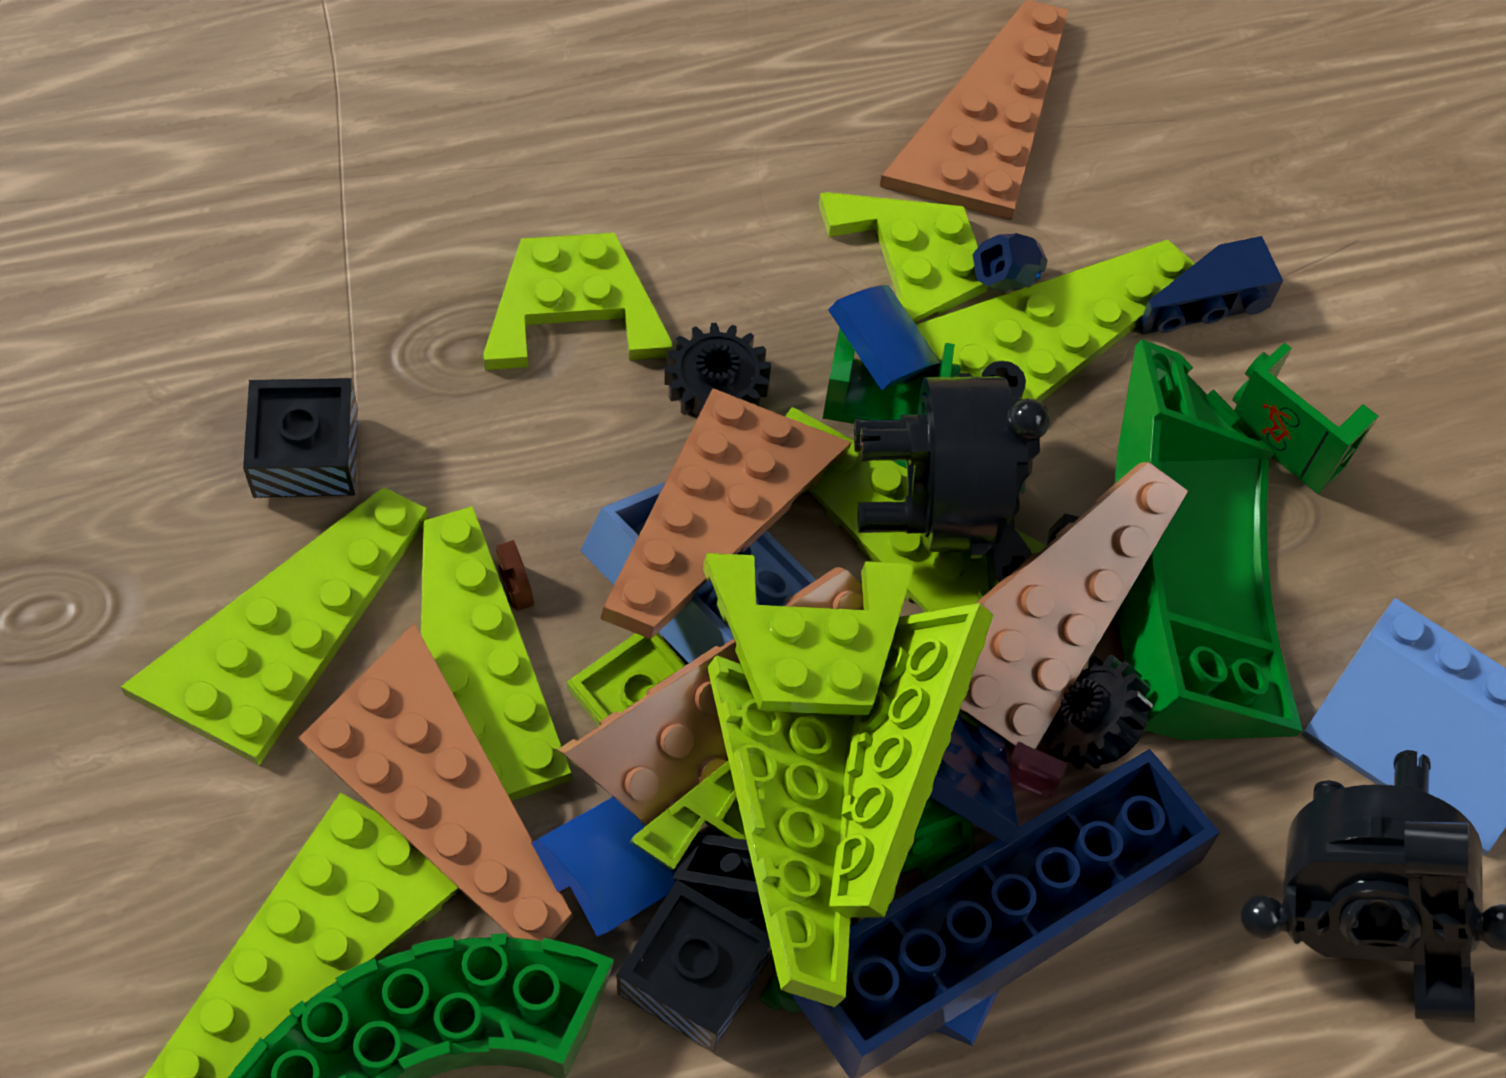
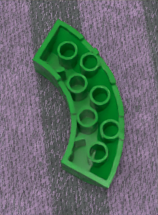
M491 934V937L454 940V937H448L411 945L412 949L390 955L378 961L374 958L355 966L336 977V982L321 990L305 1003L302 1000L289 1010L291 1014L264 1039L260 1037L235 1067L229 1078H429L454 1069L489 1065L522 1067L543 1072L556 1078H566L591 1028L614 965V959L577 945L543 938V941L511 938L507 934Z

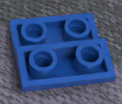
M889 285L875 286L838 299L828 309L881 390H885L901 381L906 384L936 369L941 364Z
M613 797L531 842L557 892L571 887L597 937L611 931L668 895L675 884L673 880L676 872L675 868L674 870H669L629 843L633 836L645 826Z

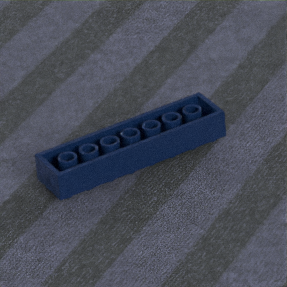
M1148 749L1020 825L1006 842L1000 839L995 840L891 902L885 917H866L851 926L846 997L838 1005L832 1007L792 994V996L848 1077L860 1078L1201 863L1220 832L1151 749Z

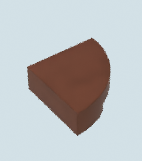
M511 540L497 545L495 551L498 572L513 608L520 611L534 606L529 580L515 541Z

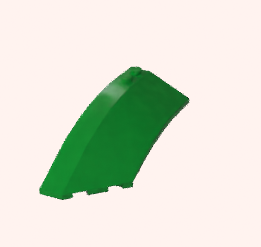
M1141 339L1135 345L1117 450L1115 483L1139 463L1149 462L1188 490L1117 612L1124 659L1142 675L1141 679L1151 689L1145 696L1152 703L1145 731L1178 740L1296 737L1303 730L1280 648L1272 603L1268 563L1269 459L1275 453L1262 439L1260 441L1251 439L1235 424L1241 417L1214 389L1208 394L1203 391L1188 375L1193 367L1180 353Z

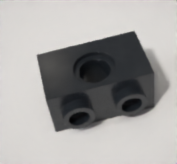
M697 833L680 862L673 880L675 882L679 880L753 925L766 928L747 840Z

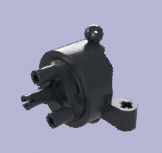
M997 361L988 365L981 377H974L970 373H959L958 377H924L920 389L918 415H900V420L854 419L855 452L861 451V461L906 460L908 496L904 497V502H858L857 521L859 533H921L926 552H970V558H982L986 554L989 591L1033 554L1015 530L1014 517L1020 510L1021 502L1019 496L1025 492V480L1032 473L1033 459L1040 453V438L1049 429L1050 415L1046 406L1040 401L1030 398L1022 399L1026 379L1024 372L1019 366L1008 361Z
M1405 750L1398 753L1393 760L1395 769L1394 786L1374 784L1345 788L1341 783L1331 780L1316 783L1313 800L1297 813L1289 828L1283 901L1280 903L1275 897L1265 894L1256 895L1247 900L1241 910V922L1244 928L1252 936L1261 939L1272 938L1280 932H1287L1295 944H1299L1302 941L1325 957L1413 962L1415 1019L1475 1023L1474 972L1471 969V952L1476 950L1480 941H1484L1493 949L1506 951V905H1494L1483 912L1482 844L1479 834L1468 818L1459 810L1429 794L1430 759L1422 754L1418 759L1417 765V751Z

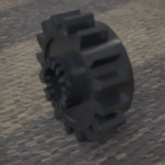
M711 323L710 333L703 334L695 326L692 327L690 341L682 336L676 338V350H668L666 367H664V385L669 386L670 401L679 400L681 403L680 412L683 415L690 413L698 418L712 389L759 406L760 397H767L771 363L765 362L766 349L764 346L753 348L754 335L752 333L739 338L736 336L737 326L731 325L727 332L723 333L719 331L717 323Z
M1109 655L1103 663L1099 658L1093 656L1090 658L1088 668L1082 669L1074 685L1068 688L1070 690L1069 693H1064L1065 700H1061V707L1042 738L1050 744L1048 748L1065 763H1071L1077 769H1082L1085 763H1088L1094 769H1098L1103 764L1115 762L1126 755L1137 744L1148 725L1149 710L1152 709V703L1145 696L1150 692V686L1141 679L1142 675L1126 661L1121 663L1115 656Z

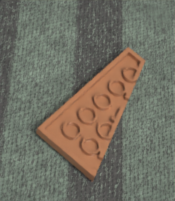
M1026 0L881 176L880 187L950 205L964 206L966 209L1012 220L1068 9Z
M712 389L603 606L601 620L646 638H653L691 602L693 595L707 582L703 571L706 553L737 554L739 551L743 553L791 508L792 502L807 488L811 489L821 480L823 473L832 464H838L846 457L852 442Z
M1139 463L1095 500V505L1080 518L1061 529L1055 535L1056 538L1039 553H1033L976 603L982 604L994 616L986 636L985 646L979 655L968 685L967 696L963 700L959 711L980 726H985L999 735L1005 743L1020 753L1031 756L1061 707V700H1065L1064 693H1069L1070 690L1068 688L1074 685L1188 490L1151 463Z
M836 567L785 600L784 605L789 607L864 610L862 584L846 569ZM732 639L721 647H713L646 691L645 697L621 713L615 711L599 722L601 726L578 741L573 739L557 750L647 826L728 761L707 667L716 655L740 664L735 651V640Z
M413 623L298 739L511 938L543 941V938L554 940L572 921L574 916L561 892H557L531 843L533 841L418 628Z

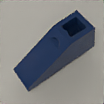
M1259 236L1218 245L1152 297L1147 303L1138 326L1141 335L1157 331L1169 333L1185 325L1199 322L1211 324L1222 320L1224 317L1242 313L1254 315L1270 308L1283 283V279L1263 237Z

